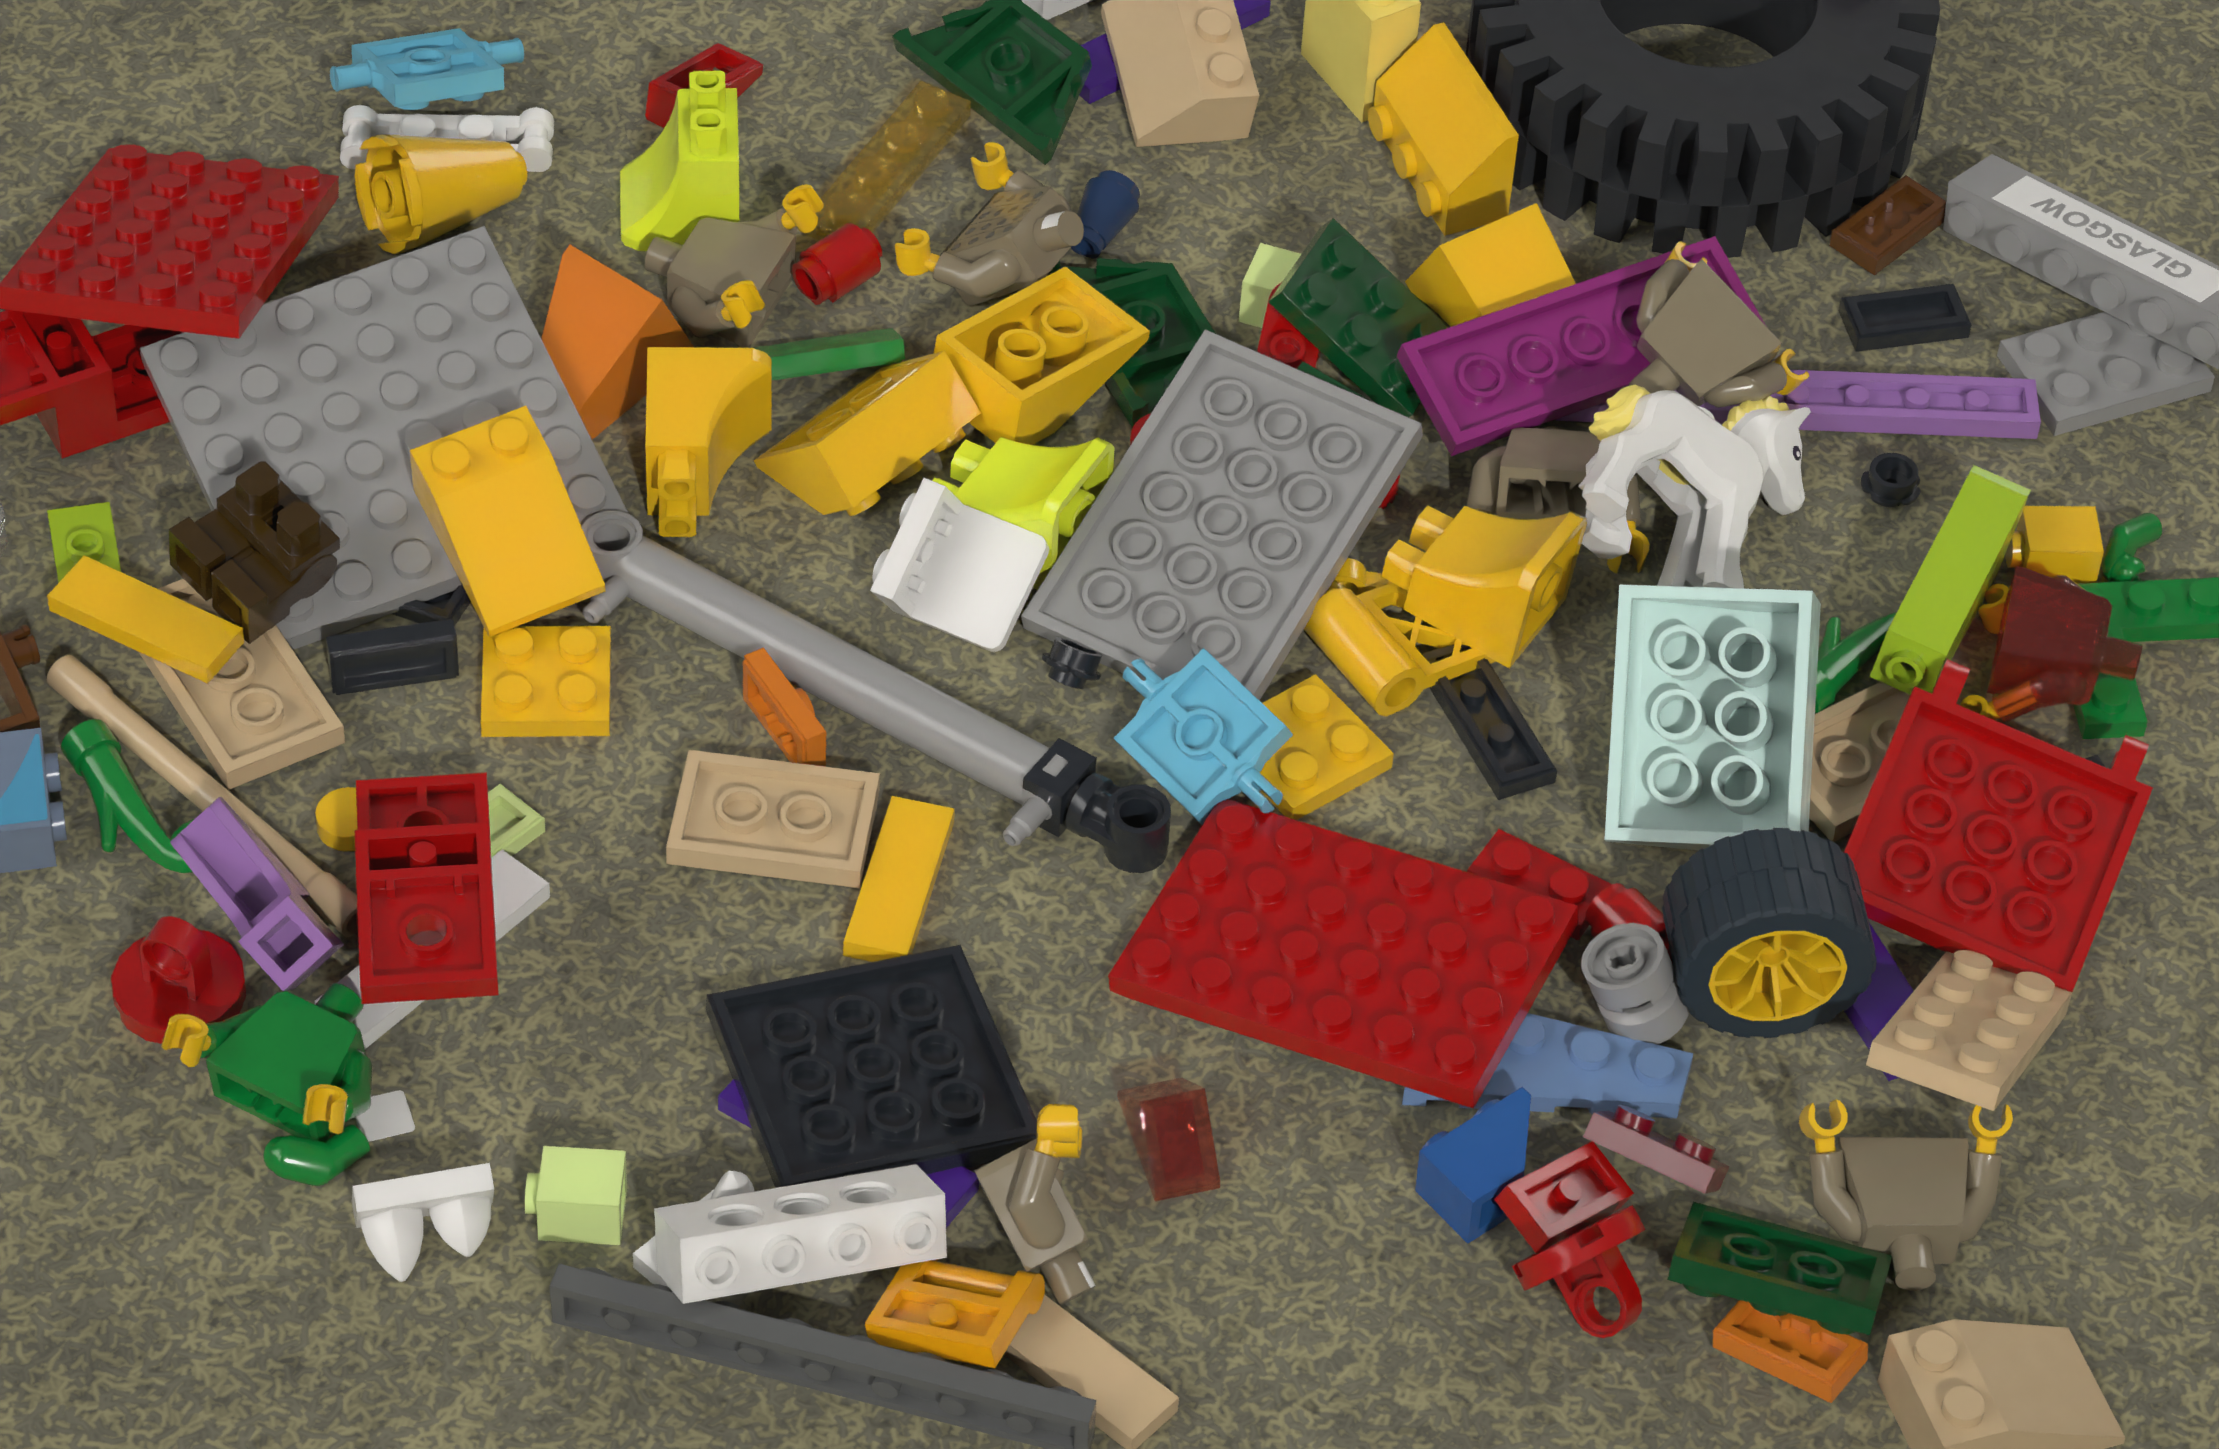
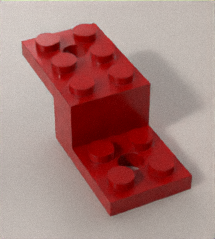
M12 310L0 312V426L36 414L63 459L170 422L149 376L139 373L145 369L141 359L140 348L184 332L124 325L91 336L81 319Z
M487 772L356 780L357 830H354L362 1004L498 996Z

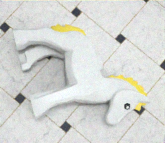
M1637 385L1621 388L1613 397L1606 400L1608 409L1594 414V423L1589 426L1590 432L1597 436L1601 442L1598 452L1585 465L1586 477L1578 486L1583 490L1582 497L1587 503L1585 507L1587 509L1585 516L1587 526L1581 544L1599 558L1613 559L1629 553L1632 534L1626 519V510L1629 502L1627 489L1633 476L1638 473L1670 509L1678 515L1668 555L1657 586L1744 588L1740 570V551L1747 534L1748 519L1756 507L1760 491L1769 508L1781 515L1798 511L1805 500L1801 476L1802 442L1799 428L1811 413L1810 408L1804 407L1789 410L1786 403H1778V399L1771 396L1759 401L1747 400L1739 404V406L1731 408L1727 421L1721 425L1714 420V416L1710 411L1697 406L1676 391L1662 390L1650 393L1645 388Z

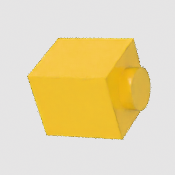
M2096 506L2024 507L2017 530L2014 531L2005 554L2007 567L2017 568L2021 591H2028L2052 584L2097 582L2104 549Z

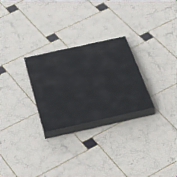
M961 945L706 995L707 1015L732 1079L735 1081L775 1188L917 1164L926 1175L961 1166L967 1168L991 1163L1037 1139L1036 1117Z

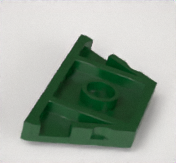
M988 0L978 8L962 9L942 16L943 26L911 36L909 28H905L892 36L896 51L1044 165L1054 155L1092 67L1090 55L1086 49L1021 0Z
M1097 258L1096 269L1067 267L1150 330L1148 341L1105 382L1133 428L1140 418L1152 413L1204 330L1215 333L1173 263L1143 261L1132 264L1120 259ZM1059 261L1046 276L1065 266H1060Z

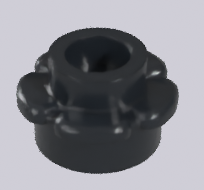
M1899 453L1878 455L1872 460L1869 471H1865L1862 474V490L1867 494L1870 493L1872 501L1880 506L1893 508L1899 505H1910L1920 495V488L1917 487L1920 484L1918 467L1910 458Z
M1056 637L1050 653L1042 654V660L1051 666L1048 677L1064 685L1084 689L1087 680H1099L1102 675L1097 669L1103 655L1094 650L1086 649L1071 640Z

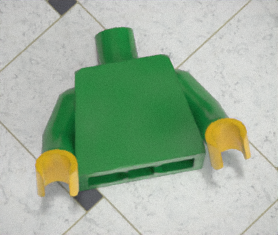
M339 983L331 984L316 1004L288 991L274 994L264 1005L255 1006L220 1022L205 1023L203 1020L188 1014L174 1015L169 1019L161 1046L164 1050L172 1048L183 1049L180 1060L188 1067H195L198 1065L200 1058H207L206 1063L214 1096L292 1135L326 1142L331 1133L341 1134L344 1130L345 1122L365 1113L371 1106L372 1062L365 1054L361 1030L353 1023L362 1011L364 1004H362L360 997L345 985Z

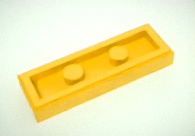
M85 555L47 595L49 611L207 684L244 644L242 627Z
M895 796L891 797L843 941V956L875 962L912 954L952 832L955 808Z

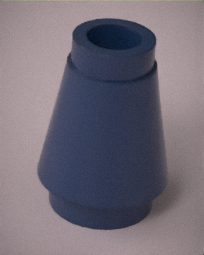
M1105 170L1086 183L1077 212L1083 223L1084 234L1081 242L1071 247L1075 253L1091 259L1098 258L1102 250L1108 246L1138 213L1140 191L1130 178L1116 171Z

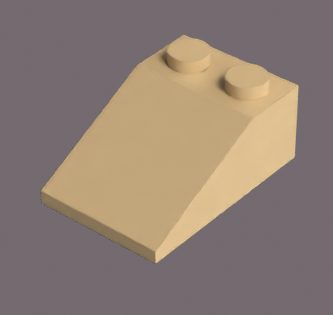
M1952 1319L1888 1336L1877 1382L1910 1449H2105L2124 1444L2125 1436L2070 1329L2067 1327Z

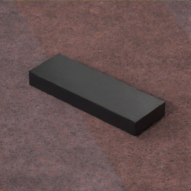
M1454 645L1425 652L1422 655L1432 664L1452 656ZM1461 645L1460 653L1471 649V647ZM1483 658L1477 661L1476 670L1450 680L1444 676L1438 679L1434 686L1429 687L1498 800L1556 782L1557 769L1488 659Z

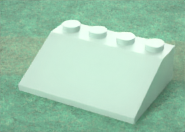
M1619 585L1604 839L1606 842L1699 851L1702 848L1705 849L1713 845L1719 839L1742 834L1743 831L1790 828L1792 831H1809L1821 603L1813 591Z

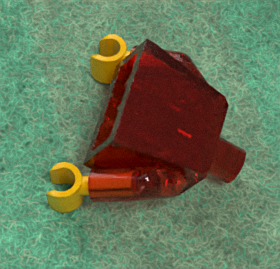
M2016 566L2010 587L2008 588L2004 584L1992 585L1985 595L1987 604H1983L1978 610L1984 628L1990 633L1998 634L1987 693L1993 694L1992 701L1987 702L1984 697L1979 695H1969L1963 699L1960 706L1995 721L2001 718L2004 722H2008L2041 708L2066 703L2083 705L2090 701L2099 673L2133 681L2137 673L2143 646L2139 643L2107 636L2112 605L2108 599L2084 590L2066 575L2048 577L2030 569Z

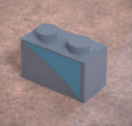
M41 728L0 732V873L56 867L54 842L67 840L63 801L50 803L49 792L62 791L58 753L45 754Z

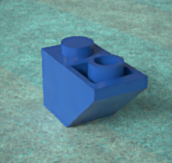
M1523 1087L1502 1100L1494 1099L1485 1103L1475 1113L1473 1118L1449 1133L1442 1131L1435 1134L1419 1151L1415 1191L1467 1244L1508 1219L1494 1199L1508 1184L1524 1177L1531 1094Z

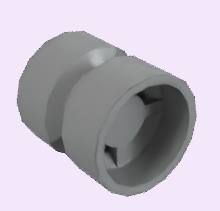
M1627 923L1613 926L1601 932L1589 942L1582 955L1581 969L1609 1032L1657 1045L1674 1036L1683 1027L1689 1015V1008L1684 1006L1681 1001L1674 966L1659 933L1648 925Z

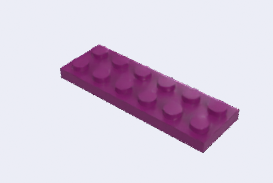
M1715 236L1684 248L1681 255L1686 261L1698 263L1703 257L1706 258L1708 261L1707 265L1765 325ZM1672 251L1401 344L1397 358L1449 454L1454 456L1510 436L1512 429L1518 427L1533 428L1604 403L1621 388L1629 386V382L1650 364L1637 348L1642 333L1638 328L1636 318L1645 284L1665 263Z

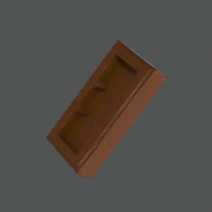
M1905 175L1832 231L1829 246L1871 274L1876 275L1944 223L1946 201Z

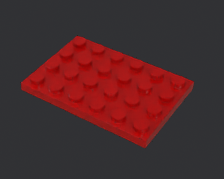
M126 144L109 148L0 282V309L240 339L339 198V176L320 174L318 169L304 165L292 166L287 169L263 167L259 161L247 158L222 162L205 160L203 155L189 151L164 155L148 153L144 147L139 145Z
M1226 799L1214 806L1108 975L1109 988L1111 992L1131 1000L1474 1109L1578 925V905L1272 812L1263 813L1259 808Z

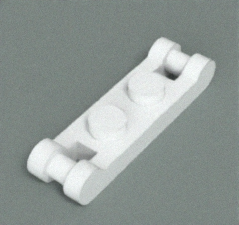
M356 105L348 108L343 116L342 131L346 137L341 142L340 160L348 169H355L356 164L366 162L368 149L359 150L362 143L372 136L382 134L519 143L510 145L523 156L527 171L544 172L552 164L553 148L549 141L554 133V118L549 111L543 108H529L523 111L520 116L377 114L368 106Z

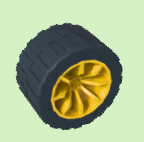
M1790 828L1743 831L1742 834L1719 839L1713 845L1705 849L1702 848L1690 856L1689 861L1678 867L1671 876L1672 881L1665 887L1662 912L1679 996L1683 1005L1689 1008V1013L1697 1021L1708 1024V1027L1722 1033L1724 1031L1729 1032L1733 1036L1750 1038V1036L1775 1038L1779 1037V1035L1808 1031L1811 1027L1819 1024L1823 1025L1834 1019L1835 1015L1841 1011H1846L1857 1001V997L1866 991L1872 981L1871 975L1876 970L1877 959L1858 874L1849 855L1842 852L1839 845L1829 839H1822L1817 834L1804 830L1800 832L1792 831Z

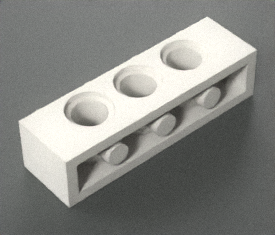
M917 1164L654 1208L657 1273L683 1304L947 1258L945 1193Z

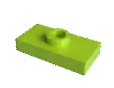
M110 502L47 510L58 583L84 555L121 572Z

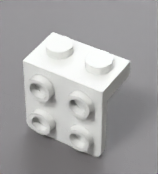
M923 478L917 493H912L906 499L899 517L900 529L891 548L881 553L874 566L872 575L874 584L870 591L896 613L988 651H1000L1006 645L1049 553V546L1041 535L966 506L946 486Z

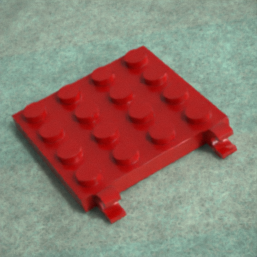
M1947 659L1932 693L1914 686L1844 850V853H1847L1853 861L1855 871L1858 874L1868 919L1945 952L1954 954L1959 950H1971L1990 958L1993 962V967L2015 974L2034 972L2044 975L2055 983V987L2073 992L2153 790V787L2135 780L2149 744L2125 734L2119 751L2116 752L2108 769L1956 704L1971 669Z

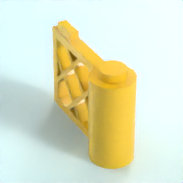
M1388 583L1359 595H1355L1351 589L1347 588L1328 589L1326 594L1317 601L1304 630L1378 715L1389 716L1410 706L1424 689L1434 686L1438 679L1446 676L1450 680L1476 670L1477 661L1483 658L1488 659L1490 664L1496 662L1475 648L1460 653L1461 645L1466 644L1441 629L1421 625L1422 619L1417 616L1414 623L1388 617L1382 608L1390 605L1404 608L1408 593L1407 590L1393 583ZM1416 642L1437 648L1454 645L1452 656L1430 664L1415 645Z

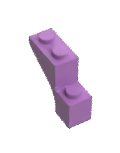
M218 797L170 841L174 849L233 922L241 936V939L238 941L240 945L282 991L296 989L344 945L304 901L310 893L222 797Z

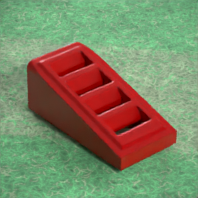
M717 43L649 82L645 117L652 123L665 128L675 106L677 91L679 89H690L689 73L693 71H714L712 69L715 67L727 73L725 75L726 88H737L738 98L762 75L764 64Z

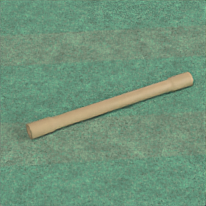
M65 655L51 666L47 674V683L83 715L104 721L115 738L201 811L208 808L218 797H222L310 893L304 901L317 914L345 937H351L358 932L357 895L333 874L324 872L120 700L107 683L75 656Z

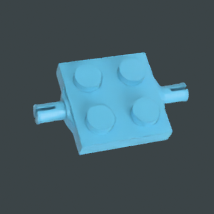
M460 28L351 45L352 64L338 67L332 66L330 69V80L336 92L363 86L375 88L394 107L404 110L423 109L429 105L430 101L449 98L458 101H474L482 98L486 92L504 90V67L501 65L516 62L522 63L524 60V47L519 38L492 43L478 41L470 38Z
M1203 648L1181 671L1166 677L1164 680L1141 658L1132 661L1131 664L1146 679L1145 681L1141 680L1128 666L1125 668L1123 679L1129 682L1145 699L1136 716L1114 737V740L1201 825L1204 824L1215 805L1223 800L1230 799L1241 791L1263 813H1269L1275 808L1259 793L1260 790L1277 805L1280 804L1283 797L1282 792L1276 789L1260 772L1265 763L1293 734L1282 721L1208 651Z

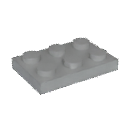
M2106 312L2001 340L1997 357L2012 378L2036 380L2040 417L2053 436L2211 392L2215 378L2205 362Z

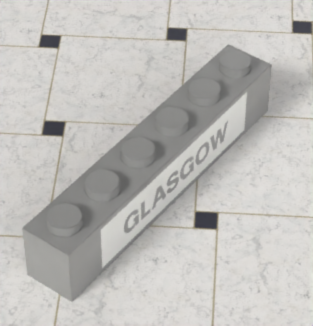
M1993 154L1949 181L1943 226L1945 232L2219 369L2218 265Z

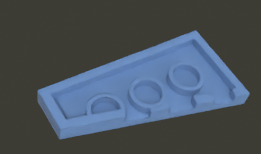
M1527 1013L1474 1109H1480L1485 1103L1494 1099L1502 1100L1523 1087L1531 1094L1530 1111L1554 1112L1555 1107L1560 1106L1588 1108L1591 1114L1608 1110L1615 1113L1618 1105H1624L1649 1117L1677 1118L1692 1065L1693 1053ZM1405 1087L1402 1105L1426 1106L1427 1100L1448 1101ZM1459 1104V1108H1470Z

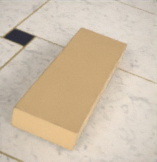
M1045 1294L1038 1312L1033 1315H1027L1004 1353L1007 1358L1047 1388L1055 1386L1066 1387L1078 1392L1082 1397L1096 1400L1095 1426L1125 1449H1137L1178 1412L1179 1397Z

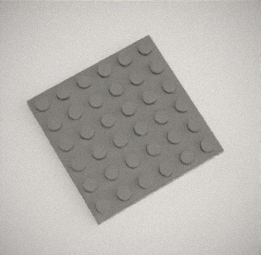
M485 226L265 303L240 339L184 332L140 348L142 363L211 511L217 508L216 498L235 486L237 476L256 463L266 461L279 474V478L303 502H307L321 516V520L340 538V549L333 553L337 559V567L330 580L317 593L308 598L301 599L291 606L290 614L276 624L292 650L398 612L399 607L403 606L404 603L413 600L425 602L454 591L459 585H462L413 490L410 460L411 449L527 406L552 453L581 527L588 518L599 512L621 511L628 514Z

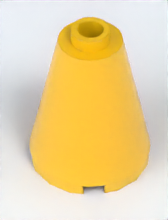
M382 134L372 136L362 143L359 150L368 149L366 162L356 164L355 166L356 195L363 221L368 231L380 229L389 242L379 243L378 245L383 251L392 254L413 250L517 199L521 194L523 185L527 181V166L523 156L505 141Z

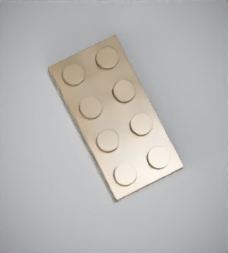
M184 579L158 588L222 618L212 608V598L205 601ZM276 625L251 644L244 640V644L208 684L139 652L228 790L345 743L343 724Z
M1959 950L1954 954L1946 951L1872 1041L1866 1066L1994 1111L2066 1016L2072 992L2055 987V983L2050 978L2038 973L2020 972L2015 974L1993 967V962L1990 958L1971 950Z

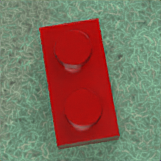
M1501 829L1497 830L1467 869V872L1578 905V925L1571 935L1576 940H1579L1589 927L1585 919L1589 905L1602 890L1612 885Z
M1591 1141L1508 1184L1494 1200L1534 1252L1538 1253L1620 1209L1633 1196L1634 1192L1597 1145Z

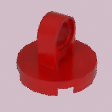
M173 916L161 917L147 936L136 940L119 956L111 975L114 1005L119 1011L121 1021L125 1027L146 1041L160 1044L163 1042L169 1019L172 1016L188 1014L203 1020L205 1023L220 1022L239 1014L247 996L243 961L233 946L214 933L197 929L187 921Z
M1631 1205L1571 1234L1569 1237L1538 1253L1532 1254L1512 1265V1268L1524 1291L1554 1278L1580 1327L1591 1336L1599 1338L1611 1337L1636 1322L1642 1311V1297L1639 1287L1617 1245L1646 1229L1634 1206ZM1596 1287H1606L1618 1298L1620 1315L1616 1321L1604 1318L1595 1308L1593 1298Z

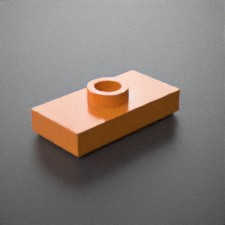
M764 647L744 655V701L789 762L826 767V730L815 717L813 705L806 692L802 688L794 689Z
M1739 1300L1713 1330V1348L1830 1403L1835 1400L1868 1360V1343L1849 1334H1838L1828 1331L1815 1320L1790 1313L1783 1316L1768 1315L1754 1309L1749 1302Z

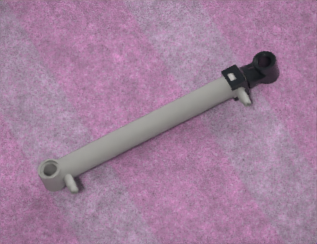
M603 511L594 514L584 522L582 529L605 583L606 592L591 597L590 602L583 608V616L588 622L598 623L628 597L743 659L744 655L764 647L791 684L802 688L819 699L1021 804L1022 807L1011 818L1010 824L1003 831L1005 842L1011 846H1018L1025 838L1030 837L1038 827L1057 837H1060L1068 829L1081 837L1087 836L1104 845V853L1109 862L1116 868L1129 873H1145L1155 870L1166 859L1169 845L1171 804L1166 795L1158 789L1147 785L1132 784L1122 788L1114 785L1111 779L1096 773L1097 757L1060 738L1050 748L643 536V529L639 521L630 514L621 511Z

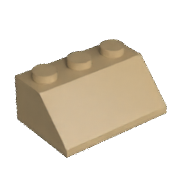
M1109 0L1102 4L1101 15L1136 147L1248 138L1260 95L1233 0Z

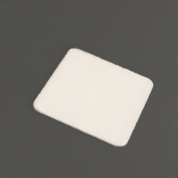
M401 1090L372 1096L370 1108L365 1113L355 1117L359 1129L366 1136L368 1142L415 1130L405 1094Z

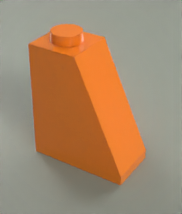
M571 244L562 254L541 340L593 440L647 395L648 347L694 346L662 299Z

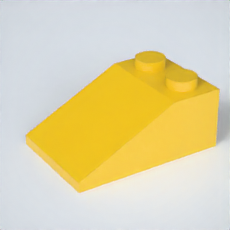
M1065 266L936 336L934 353L945 350L979 408L981 414L969 422L972 426L994 443L1000 437L1019 443L1033 445L1055 433L1148 341L1150 330Z
M527 406L520 407L410 450L413 490L489 637L606 592L605 583L552 453Z

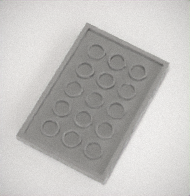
M1204 330L1021 615L1023 628L1053 642L1056 637L1064 638L1086 649L1101 653L1103 655L1100 661L1101 664L1120 673H1123L1128 666L1143 681L1146 679L1131 664L1132 661L1140 658L1143 659L1164 680L1166 677L1181 671L1204 648L1260 700L1310 620L1317 601L1326 594L1423 437L1422 423L1208 330Z

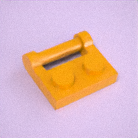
M938 1259L902 1265L865 1322L867 1337L876 1341L879 1345L914 1353L928 1352L944 1359L996 1368L1027 1315L1036 1314L1040 1309L1044 1298L1045 1281L1040 1273L1019 1270L1013 1276L939 1262Z

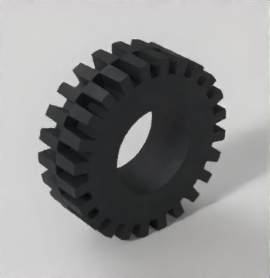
M1472 0L1466 56L1519 135L1512 185L1518 190H1522L1545 179L1543 209L1566 221L1590 200L1597 204L1594 235L1620 244L1634 218L1655 223L1652 252L1664 254L1672 251L1678 242H1683L1685 228L1707 229L1708 238L1716 237L1727 258L1741 257L1746 229L1749 226L1755 225L1772 253L1798 247L1804 217L1827 237L1832 234L1836 227L1849 218L1852 202L1863 208L1887 190L1890 175L1897 178L1902 177L1910 162L1914 140H1917L1937 40L1936 32L1940 16L1939 0ZM1658 25H1700L1717 28L1741 36L1763 48L1773 57L1743 66H1696L1654 54L1631 41L1625 34Z

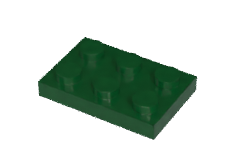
M1332 218L1320 227L1268 302L1376 404L1409 418L1413 415L1421 400L1397 358L1401 344L1449 327L1340 223Z
M1693 1201L1673 1254L1667 1280L1683 1284L1686 1290L1699 1296L1718 1297L1724 1295L1749 1302L1754 1309L1768 1315L1783 1316L1790 1313L1815 1320L1821 1327L1834 1333L1853 1334L1859 1332L1870 1335L1887 1279L1892 1255Z

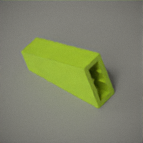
M1973 465L1888 628L1869 677L1911 695L1914 686L1932 693L1946 660H1951L1979 607L1985 600L1987 590L1995 581L2031 492L2030 489Z

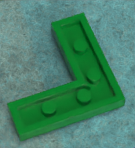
M2219 577L2055 585L2059 596L2055 600L2045 602L2082 739L2121 738L2125 734L2130 737L2144 736L2148 721L2125 642L2219 638Z

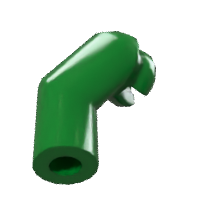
M2143 513L2116 525L2112 529L2101 562L2103 576L2108 582L2112 580L2115 582L2141 581L2137 574L2145 572V565L2142 560L2134 557L2137 549L2153 543L2161 537L2162 524L2156 515Z
M348 1125L341 1134L334 1135L326 1142L295 1135L277 1136L266 1145L263 1158L267 1168L283 1179L312 1186H321L327 1184L369 1153L370 1145L360 1129L354 1125Z

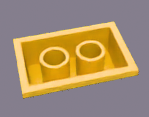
M1444 22L1435 24L1376 81L1374 106L1368 111V122L1374 138L1377 141L1383 140L1392 153L1393 164L1398 176L1401 179L1408 178L1415 189L1418 205L1423 215L1426 217L1432 216L1443 235L1446 236L1487 225L1508 216L1519 135Z
M944 350L878 369L756 458L754 463L758 469L822 515L846 510L849 516H854L876 504L881 499L877 490L889 481L892 484H897L919 472L924 466L920 458L932 449L934 453H938L963 439L966 433L962 427L981 414Z

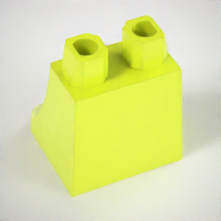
M693 71L689 73L690 89H679L677 91L675 106L664 130L641 155L621 169V241L625 246L637 251H648L655 237L684 245L699 220L708 217L730 222H740L737 88H726L725 72Z
M1000 437L991 449L965 440L957 449L951 461L950 477L962 482L961 487L940 478H934L932 481L946 486L964 505L1039 534L1046 540L1049 546V553L1033 585V588L1038 590L1113 474L1115 448L1111 443L1100 438L1067 447H1045L1019 443Z

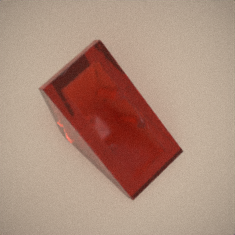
M1177 1078L1118 1090L1117 1097L1155 1201L1220 1188V1176L1205 1088L1184 1078Z

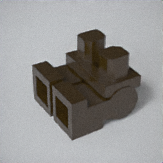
M266 461L256 463L237 476L235 486L216 498L217 508L195 522L190 517H187L169 529L170 565L205 601L212 598V608L223 619L243 628L244 640L248 644H251L290 614L291 606L301 599L314 595L326 585L337 567V559L333 553L340 549V538L321 520V516L307 502H303L279 478V474Z

